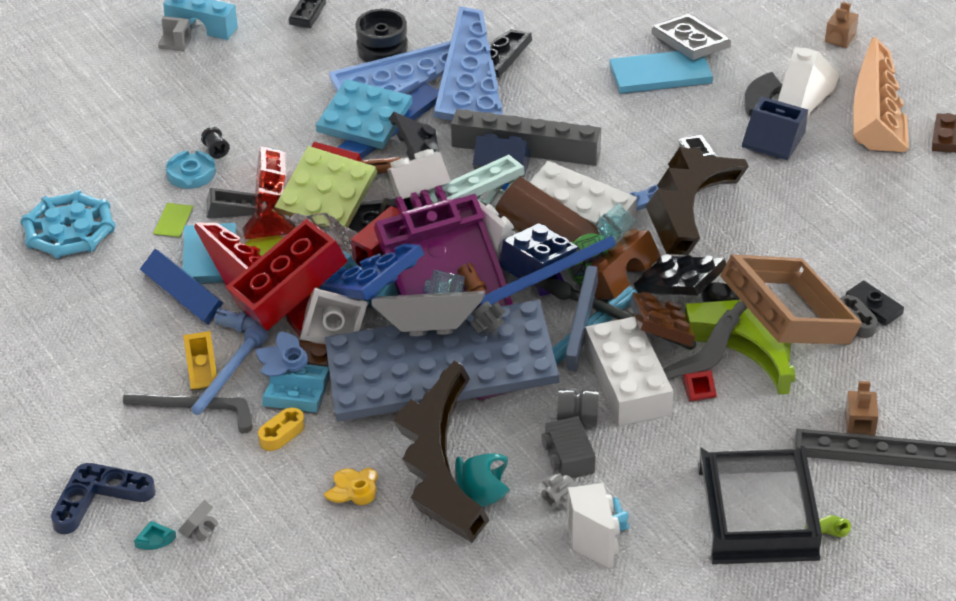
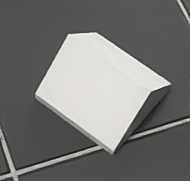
M314 288L307 303L300 339L326 344L325 337L359 331L368 302Z

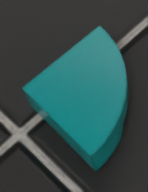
M150 521L136 537L134 544L139 549H159L173 542L176 539V532Z

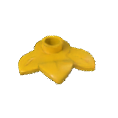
M369 467L360 472L351 468L338 470L333 476L336 486L323 494L327 500L336 503L352 500L356 505L369 504L376 496L377 488L375 482L378 479V474Z

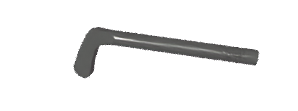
M123 394V404L192 407L199 399L196 396ZM214 397L206 407L236 411L238 413V430L242 434L250 432L253 428L250 409L245 398Z

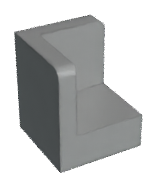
M163 16L161 20L163 35L158 42V48L185 51L191 40L189 19Z

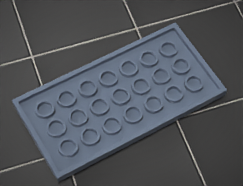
M535 300L501 306L505 311L500 316L504 323L490 335L485 330L479 334L470 324L475 320L472 314H470L457 329H453L451 334H437L436 330L425 331V335L409 336V332H401L394 325L325 337L337 422L396 412L406 406L410 399L420 404L424 394L432 389L439 380L443 370L448 368L454 360L464 366L470 378L457 401L560 383L541 301Z

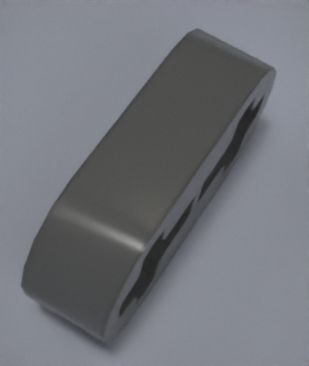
M850 295L841 297L842 302L862 322L856 336L860 338L872 337L876 333L877 328L876 316L857 297Z

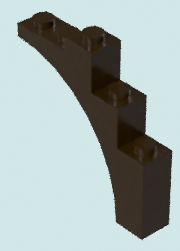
M678 148L668 163L669 168L657 184L658 189L646 205L648 214L666 254H690L700 240L693 210L695 194L710 186L737 184L749 167L746 159L704 156L700 148Z
M454 360L448 368L443 370L439 380L432 389L424 394L421 403L419 404L410 399L406 406L399 410L394 422L402 435L414 441V444L407 448L402 460L411 473L423 479V482H420L415 487L413 495L410 497L417 509L473 543L489 522V518L484 509L468 497L457 485L451 474L447 457V432L450 417L459 395L470 380L464 366Z

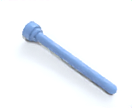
M251 324L245 331L244 343L192 406L193 414H201L250 351L261 347L267 340L268 333L259 324Z

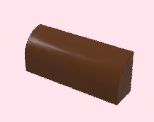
M521 176L509 186L495 207L499 213L498 217L502 218L505 216L513 224L514 229L519 232L541 224L559 236L565 237L569 242H574L585 234L592 233L601 236L605 234V231Z

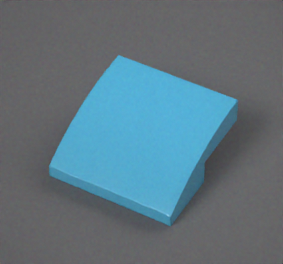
M307 364L299 371H287L280 376H270V384L262 396L263 406L282 409L297 408L301 411L317 413L330 375L329 367Z

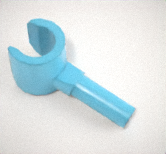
M615 497L613 498L615 514L612 517L618 518L620 531L629 528L627 522L629 515L627 511L622 510L619 499Z

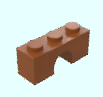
M632 229L625 232L623 238L614 247L607 249L608 252L592 261L591 265L596 266L598 271L595 298L598 300L616 299L630 286L626 270L627 272L646 271L661 257L649 230L638 231L637 229Z

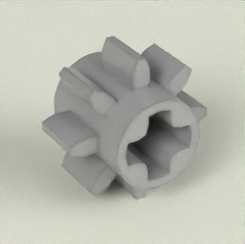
M558 473L555 476L553 474L543 481L546 488L541 492L542 499L551 509L557 508L560 511L564 508L566 510L568 507V488L577 487V485L567 475L562 476Z

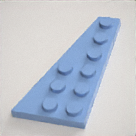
M459 6L433 117L452 121L456 109H468L503 115L494 64L490 55V45L486 35L487 30L483 10Z
M451 41L329 72L330 81L336 93L345 79L408 94L423 84L443 75Z

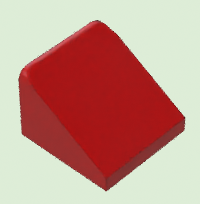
M712 370L684 374L682 377L689 402L717 398Z

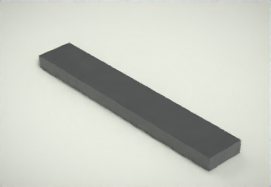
M796 428L795 449L805 446L807 457L956 471V443Z

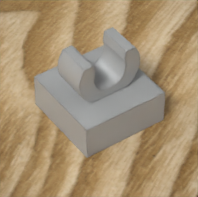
M204 500L178 531L186 538L194 531L197 538L204 541L210 534L204 529L203 525L208 526L212 531L218 525V521L214 517L206 516L213 506Z

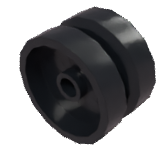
M379 8L362 13L357 18L355 24L357 53L363 61L371 62L408 51V39L406 37L407 21L400 12Z

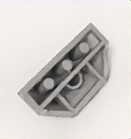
M485 291L378 296L372 299V306L401 332H409V336L425 335V331L436 330L437 334H451L453 329H457L484 299Z

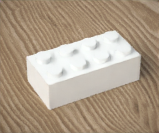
M426 149L415 153V159L411 161L408 158L393 161L390 163L391 168L387 169L396 197L401 196L403 199L410 197L411 193L416 192L419 194L421 190H430L436 186L451 182L441 153L434 152L433 149Z
M547 161L530 181V183L605 231L603 237L607 238L613 235L616 243H618L636 219L637 197L550 161Z
M630 317L586 326L584 351L618 426L672 415L673 389L646 333L639 329L636 318Z

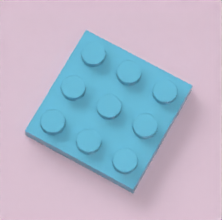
M345 79L316 123V132L384 149L397 129L396 125L391 124L389 117L393 112L405 116L412 105V96Z

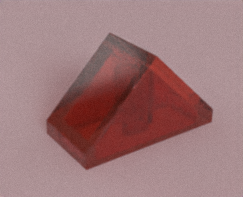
M264 201L242 228V233L245 240L289 234L295 229V226L290 219Z

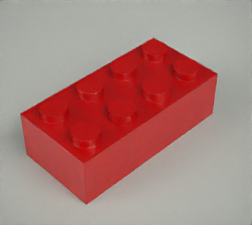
M306 218L229 283L226 289L237 306L268 331L309 296L314 288H318L344 266L348 260L336 240Z

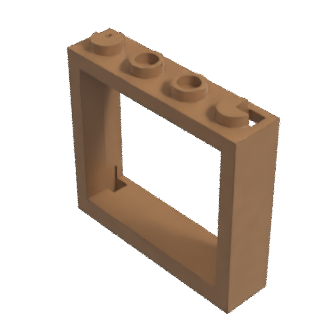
M731 254L720 275L778 343L851 344L862 325V322L803 258ZM801 266L804 269L803 272H799ZM765 283L790 284L820 318L795 317Z

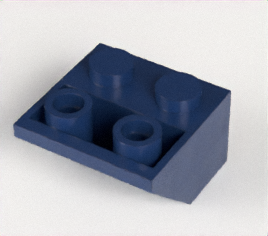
M762 96L752 111L742 147L788 161L806 132L808 109Z
M484 134V136L476 137L472 165L474 170L510 155L524 166V175L521 177H525L531 155L527 142L523 141L520 137L510 136L508 139H502L494 134Z
M537 224L503 240L500 267L519 279L576 252L578 246L569 242L565 237L549 230L546 226Z

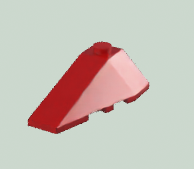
M195 223L194 225L198 236L226 286L261 257L259 255V248L240 243L239 236L218 223Z

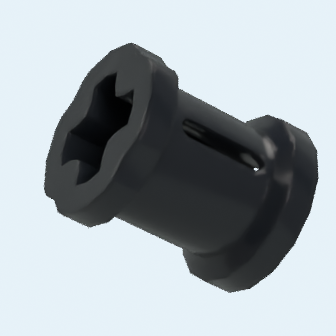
M209 127L202 132L201 141L208 147V153L211 157L219 159L227 155L230 145L227 140L222 138V132L219 128Z

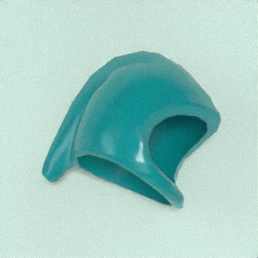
M488 453L471 457L463 462L460 456L456 457L455 479L457 485L481 507L498 502L510 492V489L501 482L502 475L508 464V458L503 454ZM492 462H504L500 467L490 469Z

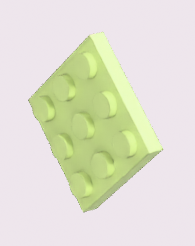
M308 146L275 205L276 212L290 217L295 213L305 215L309 221L312 222L313 220L318 226L345 234L377 174V169L375 166Z

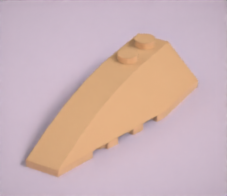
M876 37L871 39L858 76L853 105V136L859 144L863 143L869 150L906 152L909 150L907 116L904 113L901 114L900 110L904 104L902 98L898 97L896 93L900 88L893 75L896 72L892 55Z

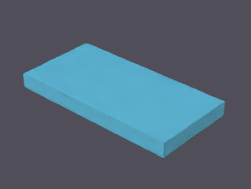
M679 51L611 58L609 63L619 94L709 84L713 81V75L705 56L692 60Z

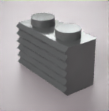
M579 416L545 423V433L541 435L544 449L551 452L550 463L553 471L558 470L562 476L567 475L571 478L595 473V452L590 444V440H588Z

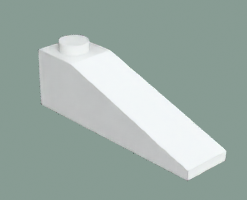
M795 47L778 101L808 109V118L810 112L815 107L819 108L823 104V99L835 92L840 75L819 51Z

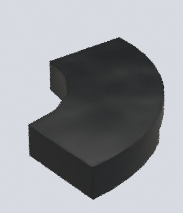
M773 72L761 75L747 87L744 106L748 116H751L754 107L762 96L771 99L774 95L780 93L782 84Z

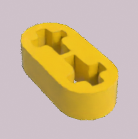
M286 408L262 425L258 430L260 447L266 451L278 450L300 434L305 427L303 412L297 408Z

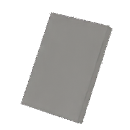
M690 14L652 26V34L692 60L731 47V40Z

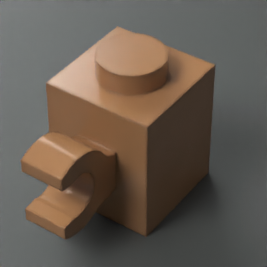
M841 2V7L835 10L827 22L826 43L847 48L856 35L859 14L850 12V3Z
M859 381L858 391H848L845 407L847 433L876 435L879 417L877 393L870 392V381Z

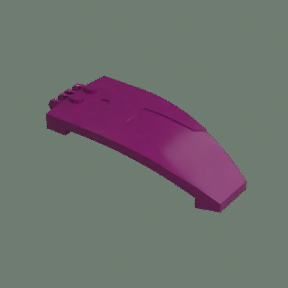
M439 185L435 187L437 203L432 204L428 191L426 189L421 190V201L416 192L410 194L413 209L409 211L401 196L396 197L395 203L399 215L379 220L375 223L374 230L383 255L396 253L395 247L403 244L420 245L424 252V255L417 260V264L414 267L404 270L398 275V279L394 284L399 295L465 292L466 286L457 270L464 264L467 266L468 263L474 265L478 277L481 281L485 282L487 293L507 285L483 222L484 215L476 194L447 200L443 187ZM511 296L498 301V304L500 306L512 305ZM508 392L499 393V394H493V395H487V396H482V397H476V398H477L479 401H482V400H486V399H489V398H492V397H495V396H499V395H502V394H505V393H508Z

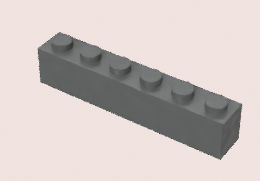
M456 109L451 122L452 147L475 150L476 137L484 136V134H494L502 139L516 136L527 142L530 157L593 166L597 165L601 151V127L524 118L468 109Z

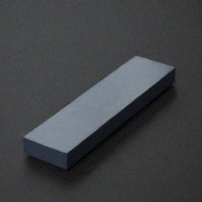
M588 265L583 279L566 351V368L570 371L577 372L585 340V327L589 323L598 284L596 266Z

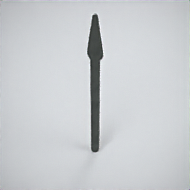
M548 277L536 283V285L561 300L571 299L576 302L579 300L580 292L573 289L572 285L568 282ZM594 298L592 306L594 310L618 320L635 317L634 314ZM663 338L667 341H670L689 350H693L696 347L695 341L693 342L691 347L670 339Z

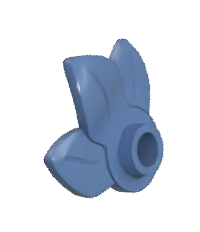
M279 332L277 334L276 346L256 349V355L264 365L261 373L266 376L275 377L287 371H299L308 363L307 353L300 347L298 338L286 332Z

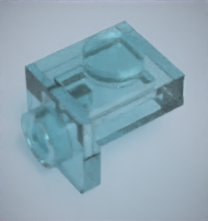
M617 203L606 214L604 213L599 218L595 226L598 228L601 236L607 238L613 235L616 242L637 221Z

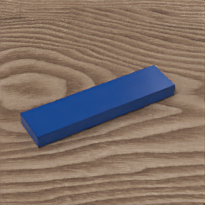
M154 248L140 268L142 272L207 324L214 318L217 309L221 308L224 304L218 297L156 248Z

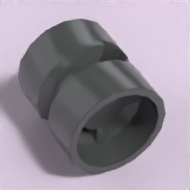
M559 388L557 420L579 416L583 426L597 427L599 390H582L580 394H577L575 389Z

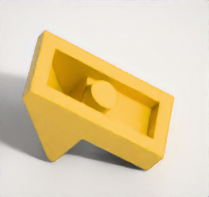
M211 331L183 335L191 391L206 389L217 376Z

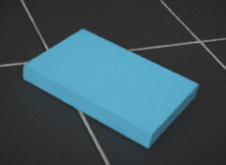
M236 223L219 224L236 234ZM194 225L184 226L183 270L199 283L224 282L198 236Z

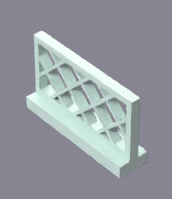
M507 155L441 186L447 200L476 194L477 199L485 206L488 203L492 205L491 203L498 192L501 194L505 193L501 189L505 183L511 181L510 186L517 178L524 175V166L510 155ZM434 188L428 191L432 204L438 202ZM490 191L485 200L480 199L483 193Z

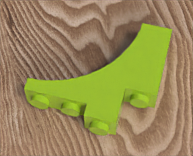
M741 300L687 303L685 314L696 336L694 341L707 342L723 314L727 310H732L738 301ZM747 308L739 317L741 320L732 330L726 347L744 354L760 365L772 379L778 395L790 394L791 382H795L794 366L789 365L791 343H778Z

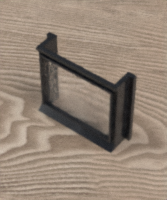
M800 446V449L708 452L700 447L698 472L699 475H703L712 532V564L820 561L822 531L805 446Z

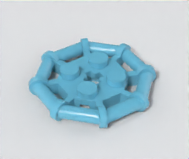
M75 190L74 193L54 197L44 196L41 198V202L28 214L23 215L20 220L26 237L25 245L29 249L36 248L54 255V258L57 259L64 255L84 251L91 253L96 250V246L108 234L113 233L116 225L112 221L109 210L110 203L105 199L99 200L85 195L81 190ZM85 205H86V206H89V207H92V208H91V209H86V208H85ZM45 212V217L38 219ZM101 216V222H94V219ZM35 229L43 230V232L37 235L35 234Z

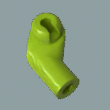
M828 515L819 519L822 534L840 538L847 536L851 531V523L845 518Z

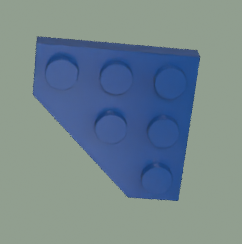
M403 244L397 246L394 249L396 253H388L383 256L377 254L360 262L361 266L339 269L318 288L349 298L370 300L378 295V291L382 287L395 282L401 272L414 267L417 264V260L424 255V252L420 245Z

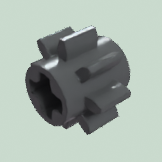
M485 301L471 313L475 320L470 324L478 334L485 330L490 335L504 323L500 316L505 311L498 302L491 306L488 301Z

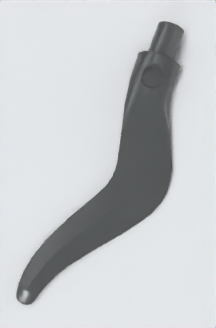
M738 301L732 310H727L714 327L705 346L699 353L663 369L667 379L705 371L716 366L724 355L732 330L740 322L741 319L739 317L747 309V306L743 302Z

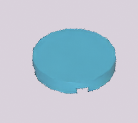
M189 151L178 153L169 159L166 164L167 179L172 185L179 188L191 189L206 185L214 178L216 173L214 159L202 151H195L196 154H189Z

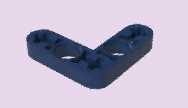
M83 463L77 466L51 513L54 530L59 534L74 532L79 527L95 494L135 502L149 501L156 492L153 477L146 473L95 463ZM113 479L122 480V482L116 486H110L107 484L109 481ZM74 495L84 496L82 500L77 502L69 500Z

